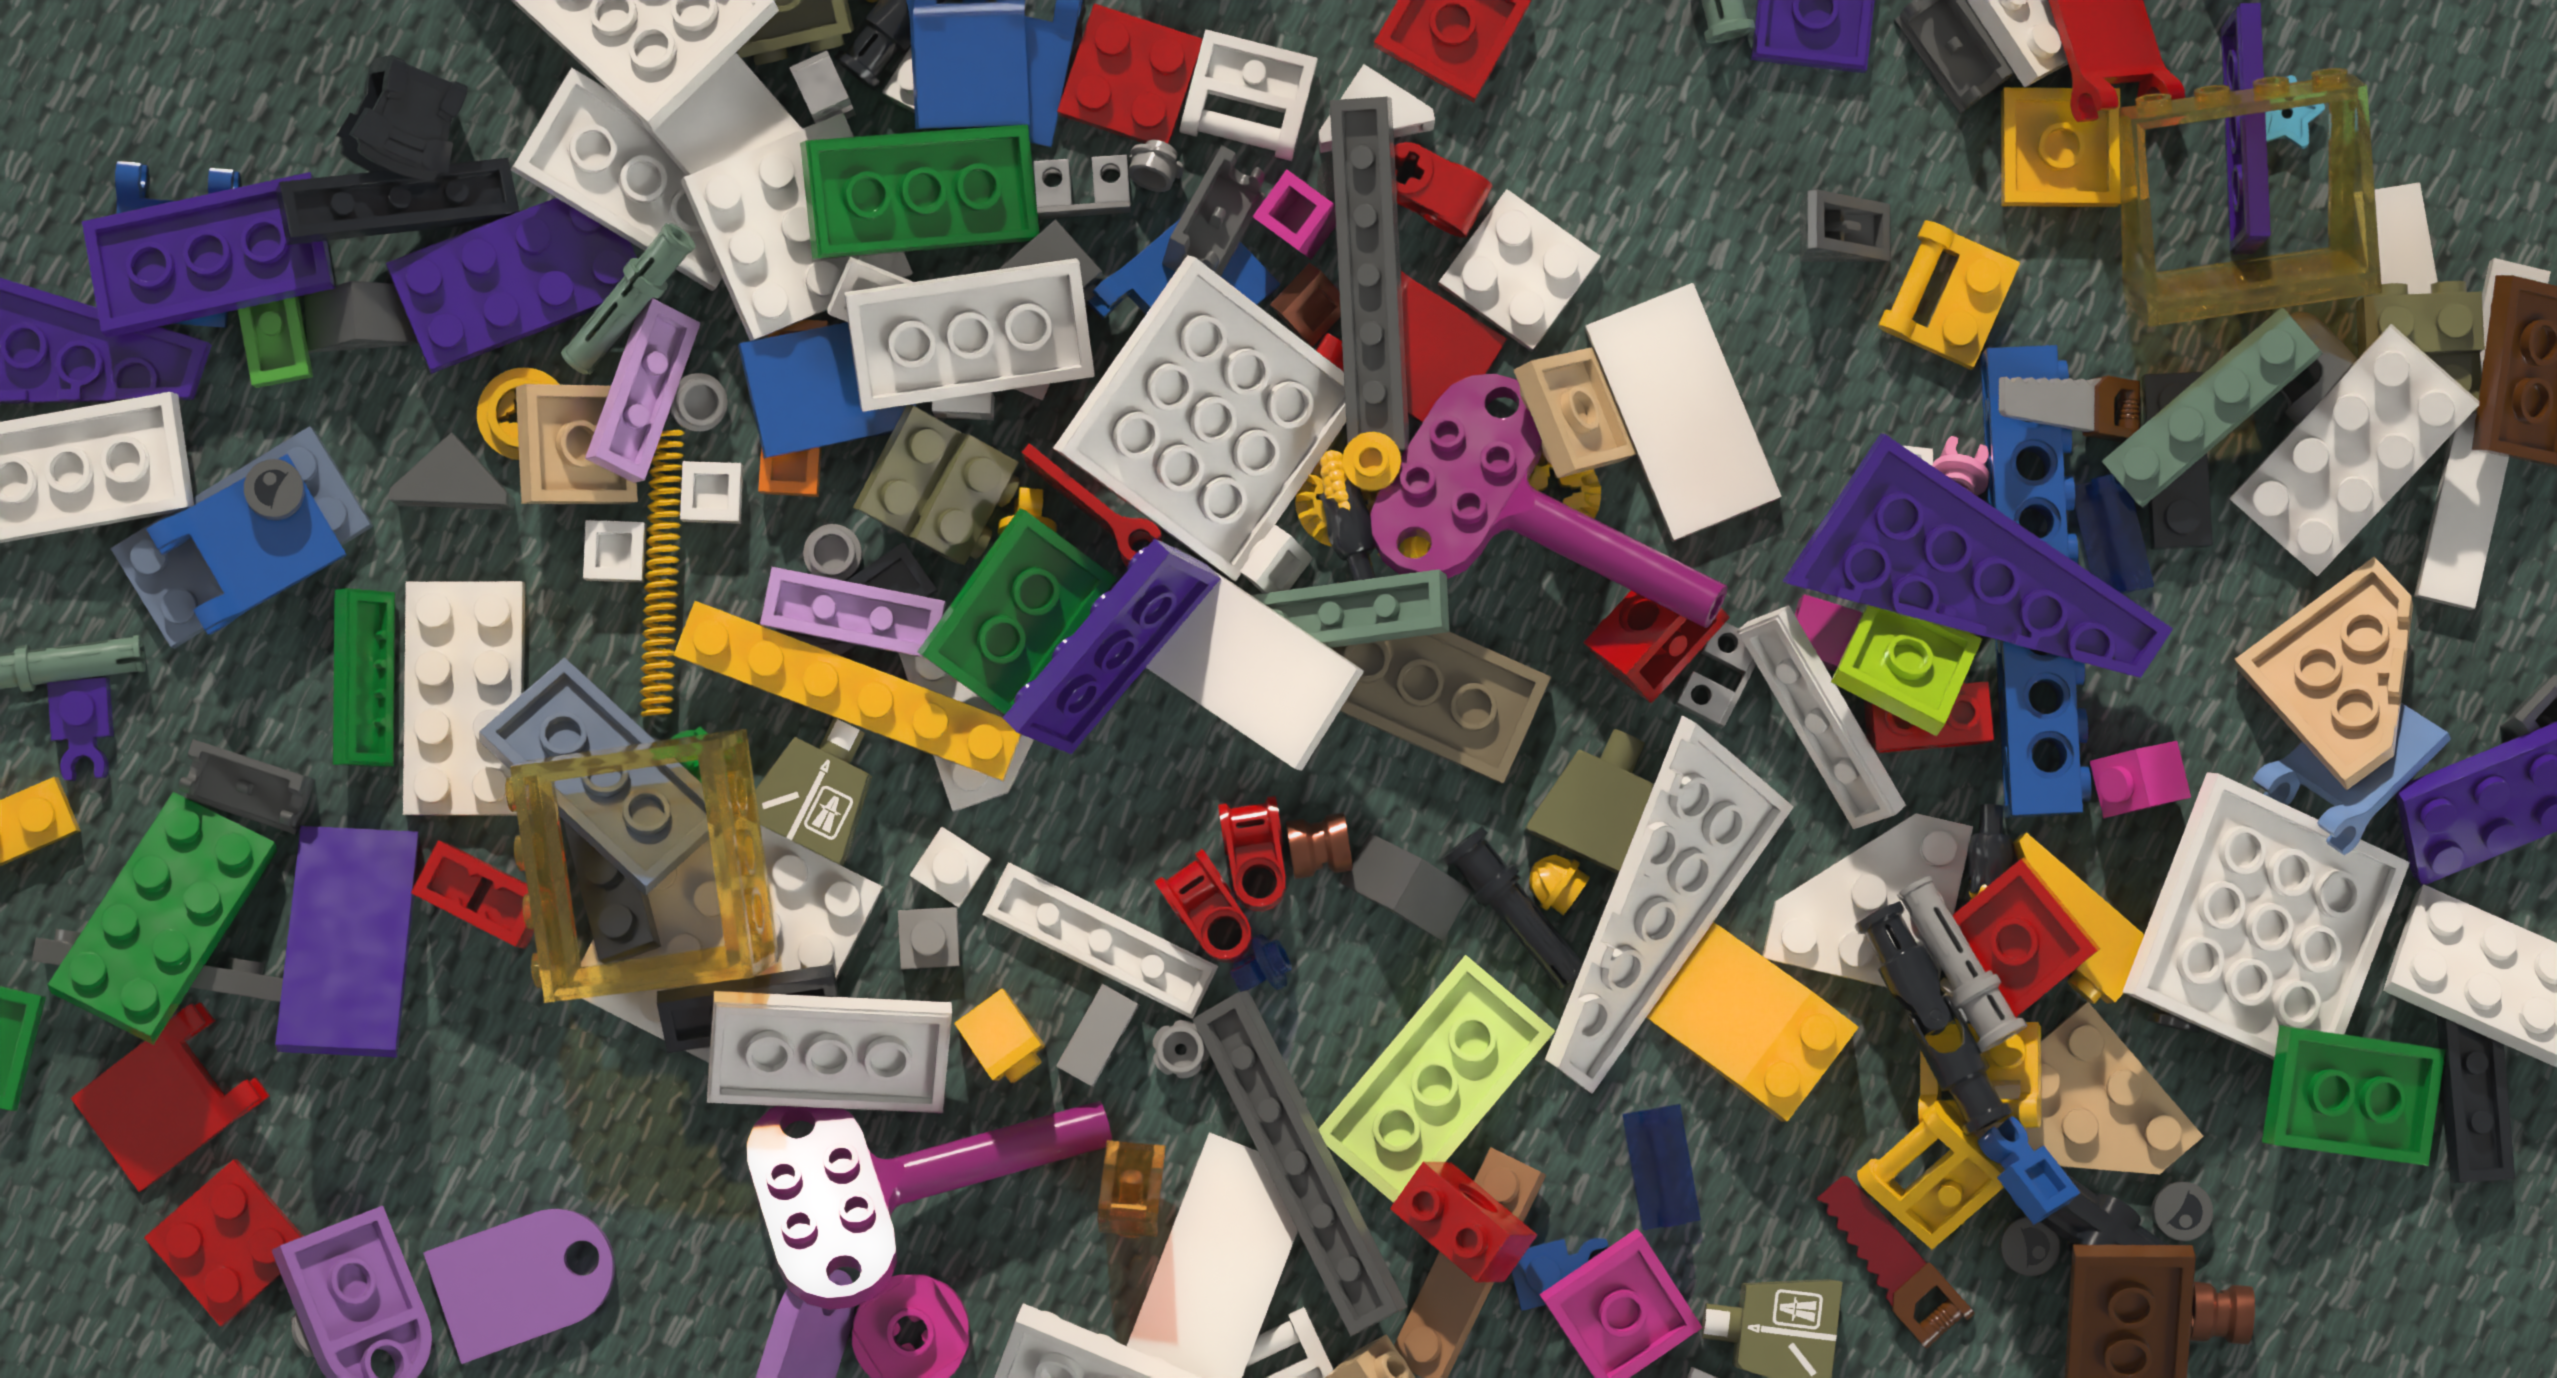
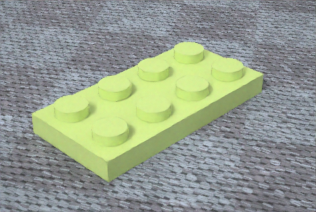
M1465 955L1318 1130L1328 1148L1394 1203L1423 1161H1447L1554 1034L1555 1030Z

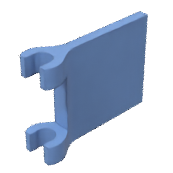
M2401 703L2394 756L2350 789L2346 790L2303 742L2285 758L2264 765L2258 770L2252 780L2254 784L2266 791L2264 795L2287 806L2294 799L2300 784L2334 805V807L2328 809L2320 817L2317 824L2321 829L2330 834L2326 839L2327 844L2341 854L2346 855L2357 846L2372 817L2451 738L2448 732Z

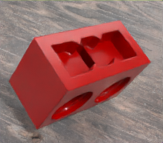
M1988 681L1962 684L1947 721L1937 736L1864 700L1867 739L1876 754L1985 745L1994 740Z
M439 840L411 891V894L515 947L526 949L552 899V896Z

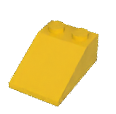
M1715 922L1711 924L1646 1017L1780 1121H1788L1859 1028L1810 989Z

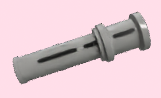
M1926 876L1901 890L1897 897L1904 904L1927 946L1932 951L1952 985L1954 991L1950 995L1955 1009H1963L1980 1038L1976 1045L1981 1052H1985L2018 1034L2028 1025L2023 1018L2015 1017L1998 988L2001 984L2000 978L1997 974H1993L1991 970L1985 972L1960 927L1932 883V878Z

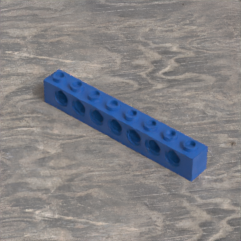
M2057 345L1987 348L1980 355L1984 445L1987 446L1989 452L1986 461V468L1990 476L1987 486L1988 504L2018 524L2023 510L2033 509L2039 511L2047 521V532L2040 539L2078 564L2076 534H2068L2066 511H2073L2075 508V484L2073 476H2064L2063 453H2070L2072 449V429L2025 422L2003 417L1999 413V378L2006 376L2010 380L2015 377H2021L2022 379L2033 377L2035 380L2044 377L2048 380L2059 378L2060 380L2069 379L2067 361L2058 360ZM2032 452L2041 458L2044 464V474L2040 480L2032 481L2020 475L2016 467V459L2019 453ZM1995 639L2005 818L2065 816L2082 813V802H2089L2091 800L2090 770L2088 766L2080 767L2079 743H2087L2088 718L2085 708H2077L2076 685L2084 684L2085 663L2050 653L2049 655H2038L2029 648ZM2034 683H2045L2055 691L2057 704L2052 713L2043 714L2031 706L2029 691ZM2038 741H2048L2058 749L2060 762L2054 772H2044L2035 766L2032 760V750Z

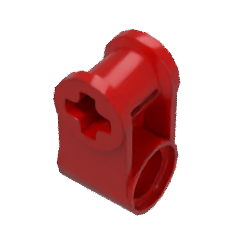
M1412 142L1396 144L1394 146L1395 168H1401L1405 161L1415 166L1413 170L1415 178H1409L1406 184L1396 181L1397 204L1422 216L1433 226L1451 235L1466 238L1493 187L1492 183L1477 172L1463 165L1450 162Z
M1276 795L1267 796L1265 803L1230 808L1227 803L1218 804L1225 855L1229 856L1233 887L1237 899L1244 907L1252 911L1264 912L1273 909L1281 902L1286 892V876L1281 847L1284 846ZM1264 823L1263 825H1257V826H1251V827H1244V828H1237V827H1240V826H1246V825ZM1256 868H1264L1270 871L1277 881L1274 892L1262 899L1249 896L1243 888L1245 876Z
M1200 849L1195 853V861L1167 880L1159 877L1154 883L1182 924L1186 923L1204 951L1214 960L1222 963H1232L1241 959L1249 951L1252 944V929L1246 916L1230 893L1232 891L1205 851ZM1201 879H1204V880H1203L1202 882H1200L1198 885H1196L1195 887H1193L1192 889H1190V890L1187 891L1186 893L1182 894V892H1184L1186 889H1188L1189 887H1191L1192 885H1194L1195 883H1197V882L1200 881ZM1223 919L1233 920L1242 928L1240 943L1230 950H1219L1209 940L1212 926Z

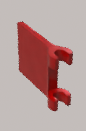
M2048 0L2072 73L2070 107L2072 115L2077 122L2095 121L2099 119L2097 111L2114 110L2118 107V95L2111 84L2139 82L2137 101L2139 109L2144 116L2162 115L2165 113L2164 105L2180 104L2185 101V90L2181 81L2166 68L2162 61L2143 0Z
M1401 271L1408 415L1423 423L1436 401L1452 384L1472 375L1486 374L1507 338ZM1327 333L1320 341L1316 351L1344 372L1342 341Z
M1030 443L1022 451L1027 467L1113 536L1127 569L1130 560L1137 553L1132 550L1136 543L1145 541L1151 544L1154 539L1162 542L1161 532L1152 521L1143 518H1128L1116 514Z
M202 1002L195 1006L193 1003L189 1004L173 1016L154 1045L144 1041L71 1097L74 1104L138 1192H142L230 1124L270 1097L257 1077L251 1081L248 1079L244 1080L224 1095L186 1043V1041L196 1036L215 1021Z

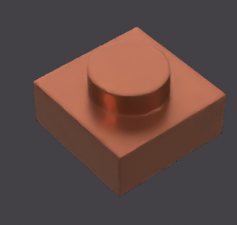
M1311 263L1270 304L1292 331L1311 347L1341 317L1340 292L1325 274Z

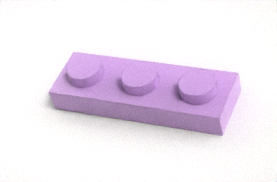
M654 298L648 302L635 318L585 459L633 483L645 480L699 330L700 322Z
M772 567L760 625L925 658L917 651L944 615L946 602Z

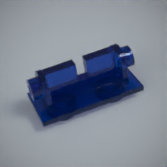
M2113 474L2091 479V482L2075 485V511L2090 573L2121 594L2154 587L2132 496Z
M1680 1104L1622 1114L1642 1229L1666 1228L1701 1220Z

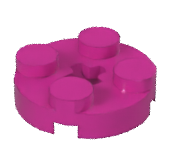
M899 1274L892 1276L886 1286L874 1298L859 1305L853 1320L852 1346L860 1366L871 1378H949L960 1367L970 1345V1320L962 1300L946 1283L926 1274ZM908 1316L912 1322H917L921 1319L924 1321L927 1330L921 1334L922 1340L925 1343L922 1347L915 1349L910 1342L901 1346L896 1341L895 1335L899 1334L902 1330L898 1322L899 1319Z

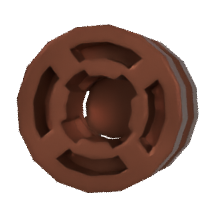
M1344 812L1326 815L1322 822L1309 823L1305 819L1286 821L1295 879L1312 877L1317 870L1323 869L1322 863L1327 862L1329 869L1335 873L1353 870Z
M2194 1282L2190 1340L2208 1341L2213 1336L2224 1337L2229 1343L2249 1345L2255 1320L2253 1287L2232 1285L2227 1290H2220L2217 1293V1290L2211 1283Z

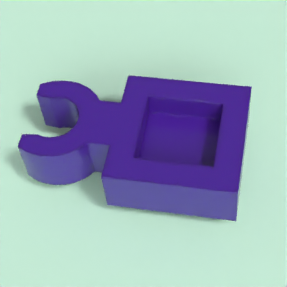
M103 677L47 683L51 741H68L69 749L64 753L60 763L62 777L65 781H76V763L83 757H89L94 763L95 778H106L109 771V763L106 755L98 749L97 738L114 737L110 679Z

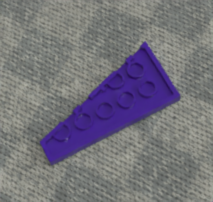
M0 278V404L116 402L166 392L178 394L179 400H194L212 347L210 343L161 327L107 338L100 330L97 307Z
M1880 433L1782 581L1797 587L2139 678L2142 677L2173 630L2172 627L1882 433Z

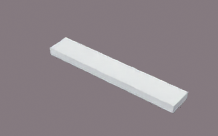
M2496 258L2489 261L2482 292L2485 349L2495 276L2514 275L2548 284L2551 271ZM2483 350L2482 352H2480L2481 378H2482L2483 361H2484V356H2485V350ZM2470 414L2449 438L2414 597L2467 610H2473L2476 607L2509 457L2472 450L2476 414Z

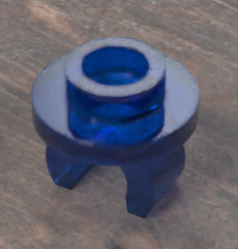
M1263 934L1252 937L1251 942L1254 953L1234 962L1235 969L1230 971L1240 992L1247 991L1266 979L1276 990L1286 987V973L1292 971V965L1283 945L1278 939L1270 942Z

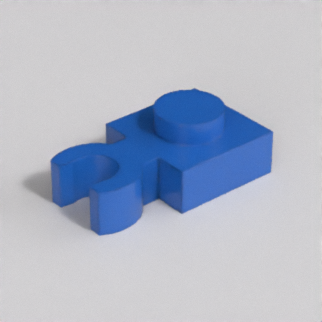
M2009 1117L1998 1128L1995 1126L1990 1128L1977 1140L1984 1154L1991 1160L2000 1163L2005 1169L1997 1178L2012 1196L2015 1204L2022 1209L2033 1225L2063 1208L2081 1193L2045 1146L2035 1151L2028 1144V1135L2025 1128L2015 1117Z
M1593 1238L1587 1240L1580 1246L1577 1253L1568 1255L1565 1239L1529 1247L1511 1272L1521 1311L1546 1305L1539 1294L1588 1262L1589 1256L1594 1250L1608 1247L1607 1239Z

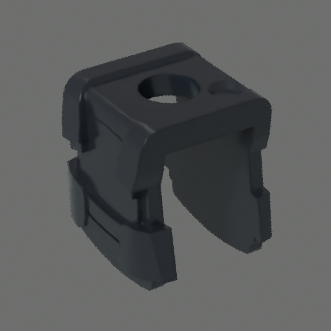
M393 55L375 58L367 74L364 89L365 95L355 114L349 113L336 137L341 139L339 142L342 146L340 150L341 155L368 172L388 170L405 177L425 181L434 180L439 173L448 174L453 142L448 141L451 121L461 110L468 87L457 81L450 82L406 64L405 60Z

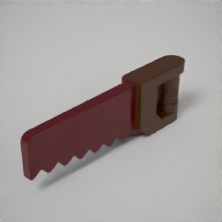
M1848 1176L1839 1177L1816 1198L1818 1201L1827 1203L1826 1213L1837 1217L1836 1227L1847 1232L1846 1242L1857 1246L1856 1256L1867 1260L1866 1270L1878 1274L1876 1284L1887 1288L1885 1298L1889 1302L1893 1314L1926 1350L1962 1317L1968 1321L1975 1314L1931 1263L1925 1262L1851 1178ZM1936 1286L1947 1299L1919 1324L1914 1319L1915 1305Z

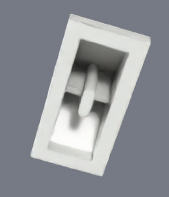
M1363 64L1341 97V99L1391 97L1394 138L1434 130L1435 117L1433 108L1365 64ZM1330 115L1318 133L1320 153L1332 151Z

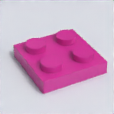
M1635 1229L1539 1294L1593 1378H1630L1703 1328L1638 1229Z

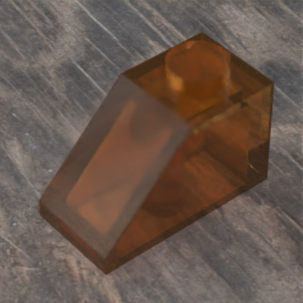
M1107 1140L1097 1215L1098 1231L1100 1233L1118 1234L1127 1238L1139 1236L1158 1237L1166 1145Z

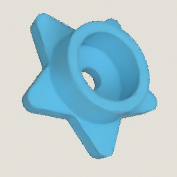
M2293 75L2287 76L2275 93H2265L2267 142L2276 139H2287L2299 148L2305 149L2309 144L2308 123L2325 110V105L2323 102L2304 97L2297 79ZM2285 108L2290 109L2292 112V116L2289 119L2284 118L2281 114Z

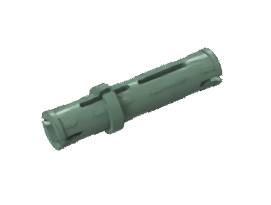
M666 223L639 259L632 258L623 268L625 276L595 310L594 314L571 342L562 349V357L573 369L584 375L592 374L596 365L620 336L625 333L629 325L652 298L658 299L663 295L668 287L666 280L685 257L695 249V243L690 235L677 225Z
M139 634L127 638L31 650L29 645L16 646L14 652L0 654V689L19 687L22 692L34 691L37 684L137 671L139 673L145 672V651H140V647L144 645L143 639Z

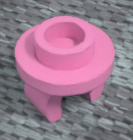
M1951 436L1947 440L1941 456L1934 461L1932 466L1976 496L1980 495L1986 490L1990 477L1989 471L1985 467L1989 456L1988 448L1980 444L1975 458L1957 454L1958 438Z

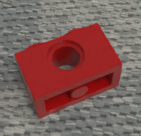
M1630 591L1583 643L1612 675L1652 704L1730 617L1721 607L1709 627L1704 628Z
M1423 1161L1390 1208L1476 1283L1505 1282L1537 1237L1534 1231L1452 1162Z

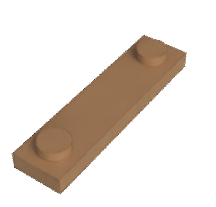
M1490 1147L1474 1182L1519 1220L1524 1222L1546 1174ZM1439 1252L1394 1344L1412 1373L1422 1378H1448L1494 1282L1476 1283L1441 1252Z

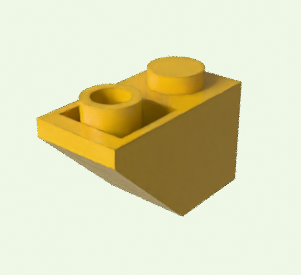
M1003 988L954 1023L992 1080L999 1081L1006 1076L1010 1083H1015L1042 1063L1036 1053L1046 1047Z

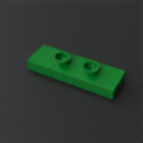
M349 588L335 590L333 765L394 767L395 592Z

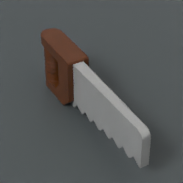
M2109 375L2089 380L2078 379L2074 381L2071 378L2064 380L2059 378L2048 380L2045 377L2036 380L2033 377L2025 379L2015 377L2011 378V380L2006 376L1999 378V413L2003 417L2082 431L2083 436L2121 443L2125 442L2140 429V381ZM2116 395H2117V408H2116V409H2117V413H2116V414H2117V417H2116L2117 420H2116V426H2115V425H2114V398H2115Z

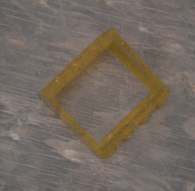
M2328 68L2312 72V80L2289 83V78L2265 77L2253 81L2252 89L2230 92L2229 86L2210 85L2195 89L2194 97L2172 100L2169 94H2148L2137 97L2135 99V106L2119 108L2123 291L2125 301L2149 327L2382 293L2368 90L2365 83L2353 74H2348L2347 69ZM2329 103L2328 247L2156 272L2145 129Z
M747 729L526 760L510 766L511 776L507 777L505 783L506 799L511 812H517L520 835H517L514 840V855L519 870L526 873L528 894H525L523 897V916L529 930L534 929L537 953L532 955L531 971L535 986L543 989L544 1003L754 978L780 961ZM698 760L725 945L581 967L554 781Z

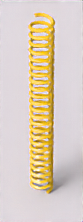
M683 430L662 431L660 437L683 436L685 432ZM662 438L659 439L655 450L657 455L653 456L651 462L656 467L649 471L656 478L648 483L656 490H652L648 494L654 502L647 506L655 513L647 517L653 525L646 529L649 534L654 536L646 540L648 545L653 548L645 552L648 557L653 558L647 561L645 566L653 571H649L644 575L647 580L651 581V583L644 586V589L652 594L643 598L647 604L651 605L647 606L643 612L651 617L646 618L642 623L652 629H647L642 633L649 641L644 642L641 646L645 650L650 651L641 656L643 661L650 663L640 668L643 673L648 674L642 677L640 682L643 685L649 686L639 691L642 696L648 698L643 699L639 703L642 708L647 709L640 713L642 717L671 714L673 712L671 708L651 704L668 703L674 700L668 695L650 693L671 691L674 688L671 684H661L652 681L672 679L674 677L673 673L659 672L652 669L671 668L675 663L651 657L673 656L674 650L654 647V645H667L676 642L674 638L659 637L652 634L673 633L677 630L674 626H663L653 623L675 621L677 619L675 615L661 614L654 611L671 610L678 607L675 603L653 600L677 597L678 594L674 591H663L655 587L676 586L679 584L676 580L654 577L659 575H676L679 572L676 568H665L655 565L677 563L679 561L678 557L662 556L656 553L672 552L680 549L678 545H666L655 541L678 540L681 537L679 534L657 531V529L679 528L681 526L679 522L656 519L680 516V511L665 510L657 506L681 504L680 499L657 496L660 494L681 493V488L667 487L657 483L681 482V476L665 475L658 472L682 470V465L668 464L657 460L682 459L684 457L682 453L666 452L660 450V448L683 447L685 444L682 441H669Z

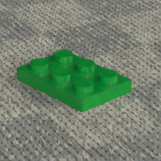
M1019 508L917 652L1005 715L1014 705V699L1019 690L1038 677L1052 660L1055 648L1064 639L1072 636L1089 617L1090 609L1094 602L1101 595L1108 592L1117 578L1026 510Z
M2279 1025L2262 1142L2277 1146L2428 1166L2446 1049Z

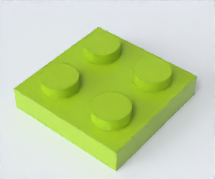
M1866 605L1831 683L1937 736L1947 721L1982 638L1970 632Z

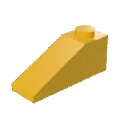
M2028 833L2019 835L2013 842L2014 852L2018 861L2024 857L2100 948L2099 951L2072 972L2073 975L2067 981L2068 984L2092 1004H2095L2099 998L2106 1004L2115 1003L2123 994L2122 991L2144 934Z

